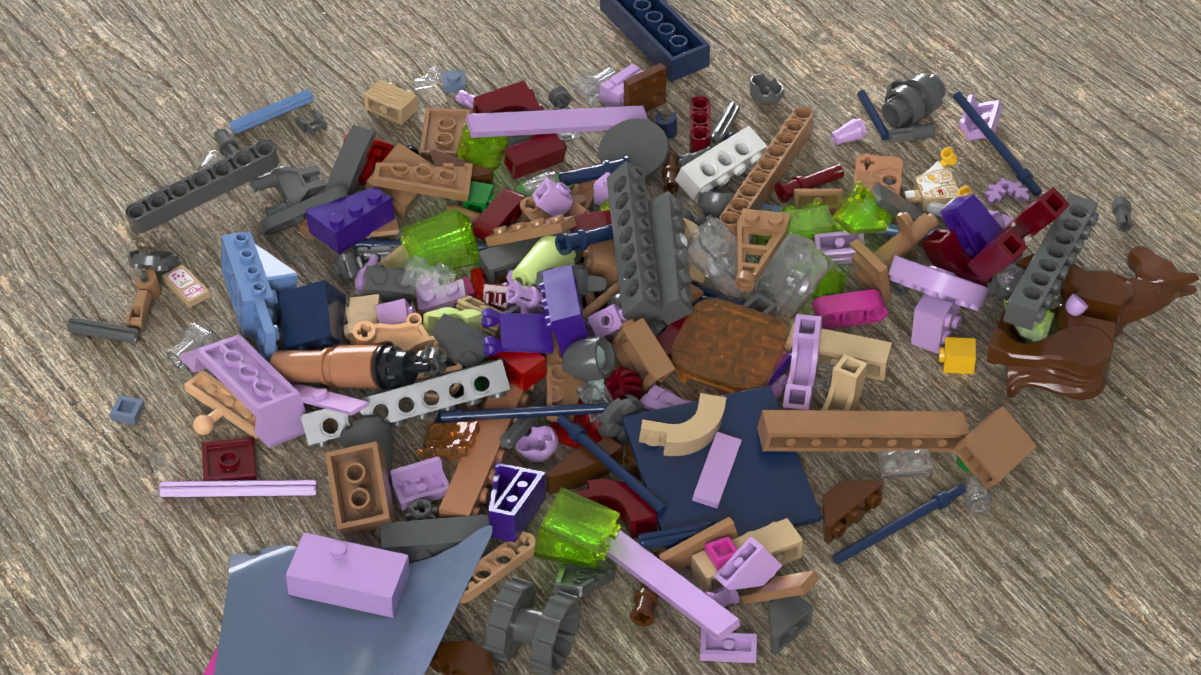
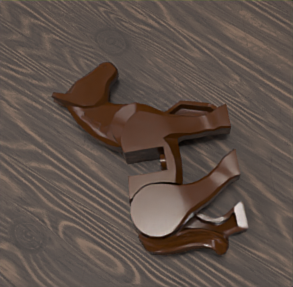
M1136 246L1128 253L1127 265L1135 273L1136 278L1122 277L1110 270H1085L1074 263L1073 267L1069 269L1066 280H1062L1060 292L1057 295L1054 294L1050 309L1045 308L1046 318L1058 319L1056 332L1040 340L1026 329L1004 322L1006 310H1003L998 328H994L989 343L987 362L1002 364L1008 367L1006 391L1009 398H1013L1023 387L1043 389L1078 400L1095 398L1106 387L1114 340L1127 323L1140 320L1160 311L1178 297L1194 294L1197 290L1196 287L1188 284L1199 280L1196 273L1179 272L1171 261L1158 256L1144 246ZM1035 254L1016 261L1013 275H1015V278H1018V282ZM1072 294L1080 297L1088 305V308L1079 316L1069 314L1065 308V304Z

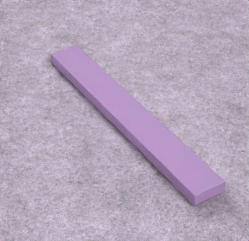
M642 105L467 114L466 122L471 138L608 131L616 124L625 120H648Z
M601 515L579 529L583 538L719 642L741 626L736 616Z

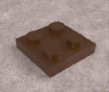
M662 63L624 80V106L643 105L645 112H648L666 103V67Z

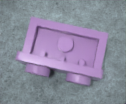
M974 94L969 95L967 101L995 133L1003 107L1000 100L978 104ZM963 112L959 125L961 131L965 132L968 141L981 138L986 139L969 116Z
M440 456L390 471L391 488L401 510L407 509V505H412L417 499L435 501L444 498L449 487V482L443 472Z

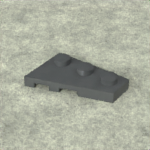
M561 563L554 584V595L561 591L582 598L614 580L616 568Z

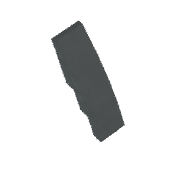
M356 125L352 126L334 164L325 191L337 186H345L349 196L355 194L360 185L358 178L368 161L366 154L376 137L374 130Z

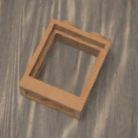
M644 318L636 322L631 319L620 326L621 330L613 335L614 339L611 342L616 352V360L621 368L626 367L635 370L637 373H640V378L644 380L641 388L645 391L640 394V397L647 394L654 385L660 387L676 370Z

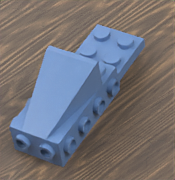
M251 231L221 235V272L243 338L253 336L259 354L270 364L273 353L278 351L276 340H279V330L277 325H273V323L277 322V315L281 314L279 292L296 288L297 274L256 245Z

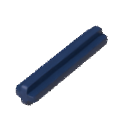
M708 521L643 533L639 535L638 542L645 549L677 544L716 523L715 521Z

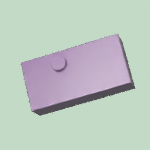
M303 533L286 573L288 595L393 618L410 576L409 557L402 553Z

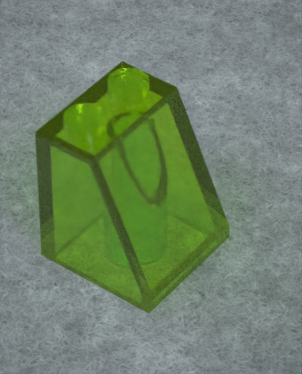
M455 208L401 228L403 236L400 237V240L409 256L407 265L410 271L416 272V275L437 270L439 274L479 264V249L470 218Z
M561 487L538 529L533 556L539 559L595 569L600 560L605 561L611 548L608 545L610 540H616L620 533L622 525H619L618 522L621 513Z

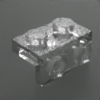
M413 255L412 260L405 258L403 268H405L402 278L403 284L446 297L450 296L456 273L450 271L451 266L436 262V266L426 264L427 259Z

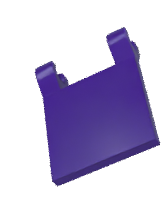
M490 308L483 309L482 326L492 327L500 324L501 340L492 336L484 338L485 346L483 347V353L487 356L500 352L553 353L552 331H548L545 316L549 314L499 313Z

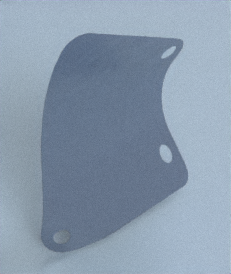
M485 526L477 530L458 545L434 557L409 563L410 576L393 618L288 595L286 573L297 547L279 545L256 549L262 550V553L259 555L251 556L244 554L251 551L231 555L214 675H424L488 544L493 527Z

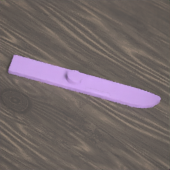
M290 383L300 393L303 403L347 415H353L369 406L367 401L329 392L327 389Z

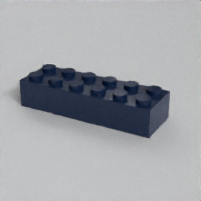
M600 0V10L654 65L662 63L666 67V77L671 82L709 67L710 45L664 0Z

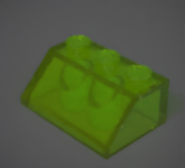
M858 180L841 199L832 219L834 220V225L839 230L847 231L849 234L886 232L894 215L877 206L873 192Z
M819 202L805 204V208L796 209V206L781 208L782 212L780 213L791 214V224L783 243L814 239V234L829 233L837 230L827 205L819 206ZM766 209V210H762V211H771V212H772V209ZM755 235L756 245L765 246L771 239V236Z

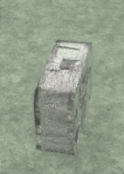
M711 217L693 231L688 240V246H686L689 260L727 298L736 299L745 293V291H741L735 286V279L738 273L737 237L718 218L714 219ZM746 255V263H759L760 260L755 255Z
M788 234L755 283L753 292L755 294L759 292L777 304L776 316L793 319L829 271L830 262L810 238Z

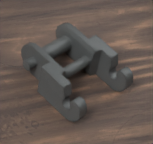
M311 110L315 120L309 123L306 120L299 119L298 116L295 117L297 126L304 133L307 132L311 136H314L315 131L321 128L327 130V122L323 120V115L318 110Z

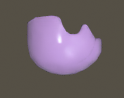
M544 425L537 428L533 426L531 427V433L527 436L524 435L516 443V448L524 458L531 462H543L556 451L558 436L551 427Z

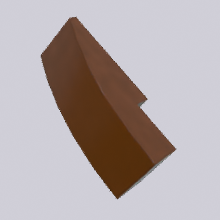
M606 436L597 443L620 465L623 464L622 445L609 436ZM581 445L545 474L546 492L554 494L586 485L588 480L600 479L612 471Z

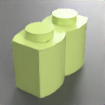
M444 307L423 314V327L430 336H433L431 330L444 313L483 331L481 324L482 313L474 309L459 311L455 308Z

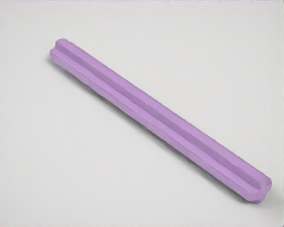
M316 480L162 481L159 485L161 497L311 496L317 493Z

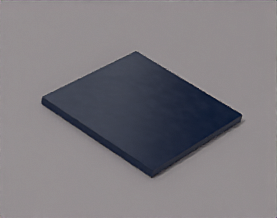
M771 385L721 396L726 397V404L718 432L741 439L742 441L718 509L692 501L713 440L701 450L683 456H664L665 446H649L646 443L639 442L642 419L667 424L684 423L696 414L699 401L622 417L621 422L643 485L667 506L666 512L662 515L655 511L659 530L708 521L718 523L730 517L735 524L738 537L749 531L758 530L772 522H778L786 518L789 519L794 527L821 521V513L797 452L762 451L757 430L762 410H780ZM677 544L667 545L665 548L668 550Z

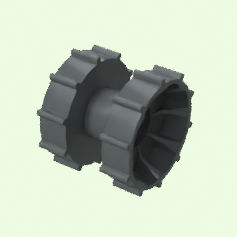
M513 576L512 580L503 583L501 591L493 602V608L486 625L485 645L483 648L492 654V659L508 663L509 659L517 656L519 648L524 643L532 646L529 663L533 666V672L541 675H554L558 671L561 672L562 666L569 653H571L575 635L579 628L578 622L581 606L577 601L578 597L558 591L556 595L549 597V601L543 611L534 608L536 591L532 588L533 582Z

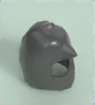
M604 337L582 338L572 342L564 351L562 370L577 380L597 381L605 379L611 375L615 366L616 352L613 345ZM597 346H600L605 353V363L602 368H599L597 362Z

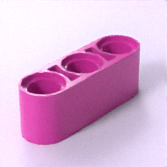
M876 289L822 296L815 299L812 303L814 315L822 316V329L876 323L885 319L888 314L882 294Z

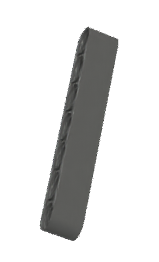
M271 140L258 141L131 203L125 210L131 230L135 233L147 232L275 169L279 164L275 144Z

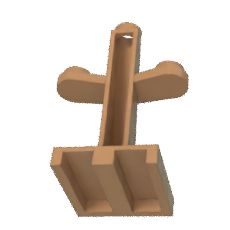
M899 212L896 215V221L900 233L874 252H871L858 238L850 243V247L857 252L852 255V262L858 267L854 271V275L869 290H879L884 302L891 299L888 271L894 255L911 261L914 260V257L917 255L915 245L933 228L938 226V220L932 213L928 215L924 213L913 222L909 213Z

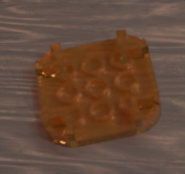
M704 299L696 303L693 307V313L687 316L673 343L670 361L676 369L675 372L678 374V380L687 383L688 379L691 378L732 393L768 386L782 354H785L788 332L786 326L779 319L771 315L722 299Z

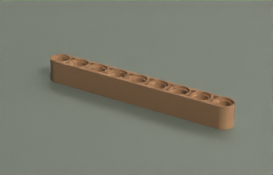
M801 106L792 111L720 215L719 239L723 243H737V226L743 208L760 210L775 189V184L781 180L812 134L814 112L811 108Z

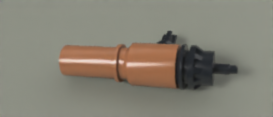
M391 343L383 345H340L336 348L327 347L324 350H278L273 353L270 359V365L289 383H323L326 386L335 385L340 389H396L403 384L414 383L418 372L423 373L424 371L431 370L429 363L418 362L414 351L402 350L399 346H392Z

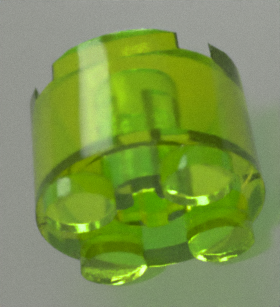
M466 124L461 131L456 156L495 171L501 165L507 145V136L471 138Z

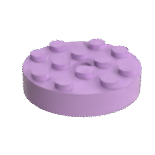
M894 255L888 272L891 275L889 279L891 281L976 311L984 306L990 289L957 277L955 273L932 265L926 266Z

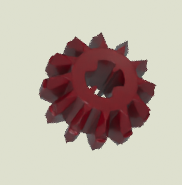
M618 367L616 370H612L610 377L605 378L606 384L603 386L605 393L602 398L606 400V403H611L617 398L621 400L627 399L628 397L625 395H633L640 400V394L645 391L641 388L644 380L640 378V373H637L635 370Z

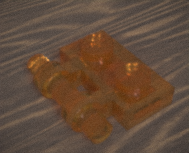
M478 422L431 423L423 440L425 448L418 449V458L431 459L440 456V458L458 460L460 457H468L469 448L474 447L481 429Z

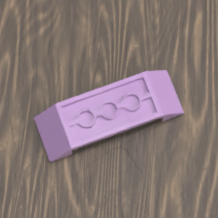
M240 334L180 354V359L194 373L204 369L210 370L256 416L254 433L269 448L305 434L300 415L305 413L306 410L300 393Z

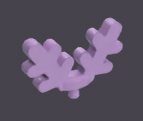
M1001 178L1000 182H997L996 185H988V189L985 192V198L988 199L987 203L989 205H993L995 201L1001 202V198L1005 196V189H1008V196H1012L1013 193L1015 194L1014 199L1016 201L1021 199L1024 202H1028L1030 197L1028 188H1022L1021 182L1013 183L1012 181L1005 180V178Z

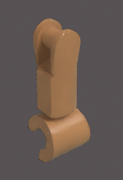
M147 270L148 282L144 283L140 279H135L137 292L126 319L127 327H139L141 330H144L146 327L152 299L159 297L161 294V287L153 270Z

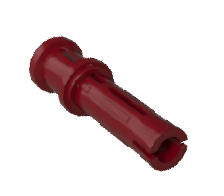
M836 164L805 177L794 176L791 181L785 183L778 182L775 184L777 198L780 202L785 203L789 201V198L793 197L794 189H813L837 179H842L844 171L836 174L835 172L843 168L840 164Z

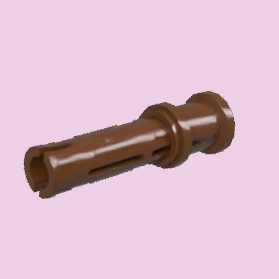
M653 552V555L656 556V557L659 559V556H658V555H659L660 553H658V552ZM641 582L640 589L634 594L635 607L630 613V619L636 625L650 626L655 620L653 611L654 607L658 604V596Z

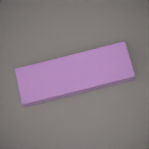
M716 432L692 501L718 509L741 445V439Z

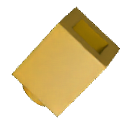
M945 337L944 347H939L938 362H943V373L974 374L976 338Z

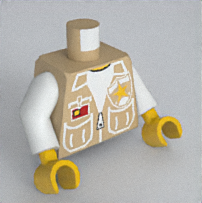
M946 147L941 151V161H937L929 170L914 178L913 190L903 191L902 197L912 204H917L918 208L928 214L932 213L934 216L941 218L943 217L940 211L954 199L972 194L969 186H963L959 189L950 167H945L946 165L951 166L957 163V156L950 147Z

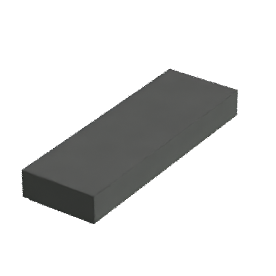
M879 183L872 188L876 205L895 217L899 212H907L914 222L924 213L928 215L927 212Z

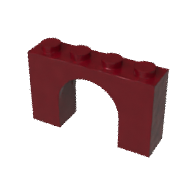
M524 80L476 96L473 102L474 114L545 110L542 104H538L533 89L529 88ZM557 133L535 134L527 141L505 148L503 163L515 180L564 162L567 146Z
M1053 186L1024 208L967 266L985 283L1019 257L1028 248L1025 243L1057 219L1070 204Z

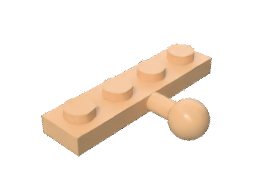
M202 370L184 384L187 393L213 410L208 415H199L195 418L193 428L197 434H209L214 428V423L221 417H224L255 439H259L254 433L256 416L222 382Z

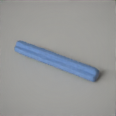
M307 89L231 121L229 123L230 129L234 134L241 133L311 103L313 95Z

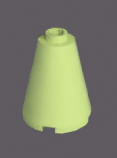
M551 235L543 236L514 269L512 279L519 282L522 286L536 287L537 272L570 264L575 265L574 258L576 253L572 251L568 255H561L555 246L556 237Z

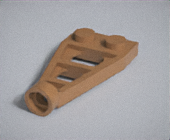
M743 208L737 226L738 273L735 279V286L739 290L748 292L754 289L755 283L787 237L791 224V214ZM750 234L771 236V239L765 246L749 244ZM747 254L762 256L758 264L745 262Z

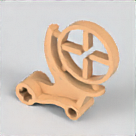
M418 313L409 314L407 322L401 324H373L370 321H360L353 328L355 345L391 343L394 346H399L402 350L414 352L421 350L424 353V348L428 344L430 347L436 348L441 346L434 336L430 337L423 327L422 317ZM440 348L443 354H447L443 348ZM453 361L456 365L447 367L445 372L439 370V375L463 369L462 364ZM420 373L415 382L431 378V376L427 375L424 377V373ZM455 383L449 389V393L453 396L460 389L461 384ZM425 393L424 400L437 402L439 394Z

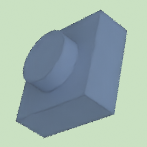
M465 70L442 71L443 93H454L460 90L466 92Z
M119 395L110 412L111 421L136 425L145 407L144 400Z

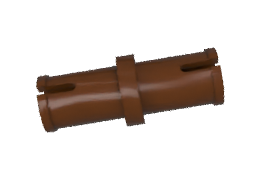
M669 153V159H667L662 169L663 189L671 194H674L673 187L675 193L679 189L675 179L680 169L678 168V156L674 153Z

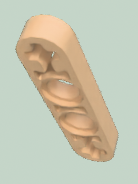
M522 532L516 542H504L480 559L470 579L471 582L469 581L466 587L468 590L464 591L459 603H467L530 559L536 552L535 537L528 532ZM502 556L511 559L505 564L497 562V559ZM480 571H487L491 574L487 578L476 576Z

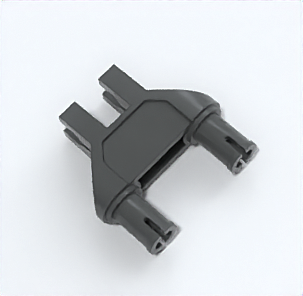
M317 165L300 169L278 166L269 171V173L250 181L254 193L274 187L275 189L277 188L284 201L278 205L265 207L266 217L323 193L327 185L325 179L320 180L318 176L320 175V170Z

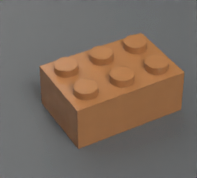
M377 441L325 453L337 530L342 535L350 536L380 529V523L396 522L384 449Z

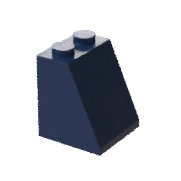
M326 280L279 292L286 349L324 350V348L342 343L346 305L345 294Z

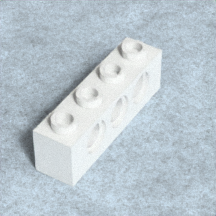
M747 126L681 167L675 181L694 201L699 197V192H701V195L703 192H712L717 185L720 187L725 185L733 175H741L747 169V166L751 164L755 166L767 145L750 126Z

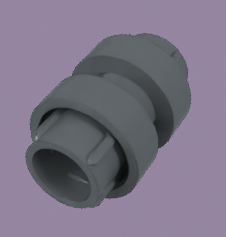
M930 73L914 75L905 81L903 85H899L887 93L885 104H883L881 109L883 118L894 128L908 127L909 124L916 125L924 117L929 116L941 107L942 98L946 92L943 82L939 77Z

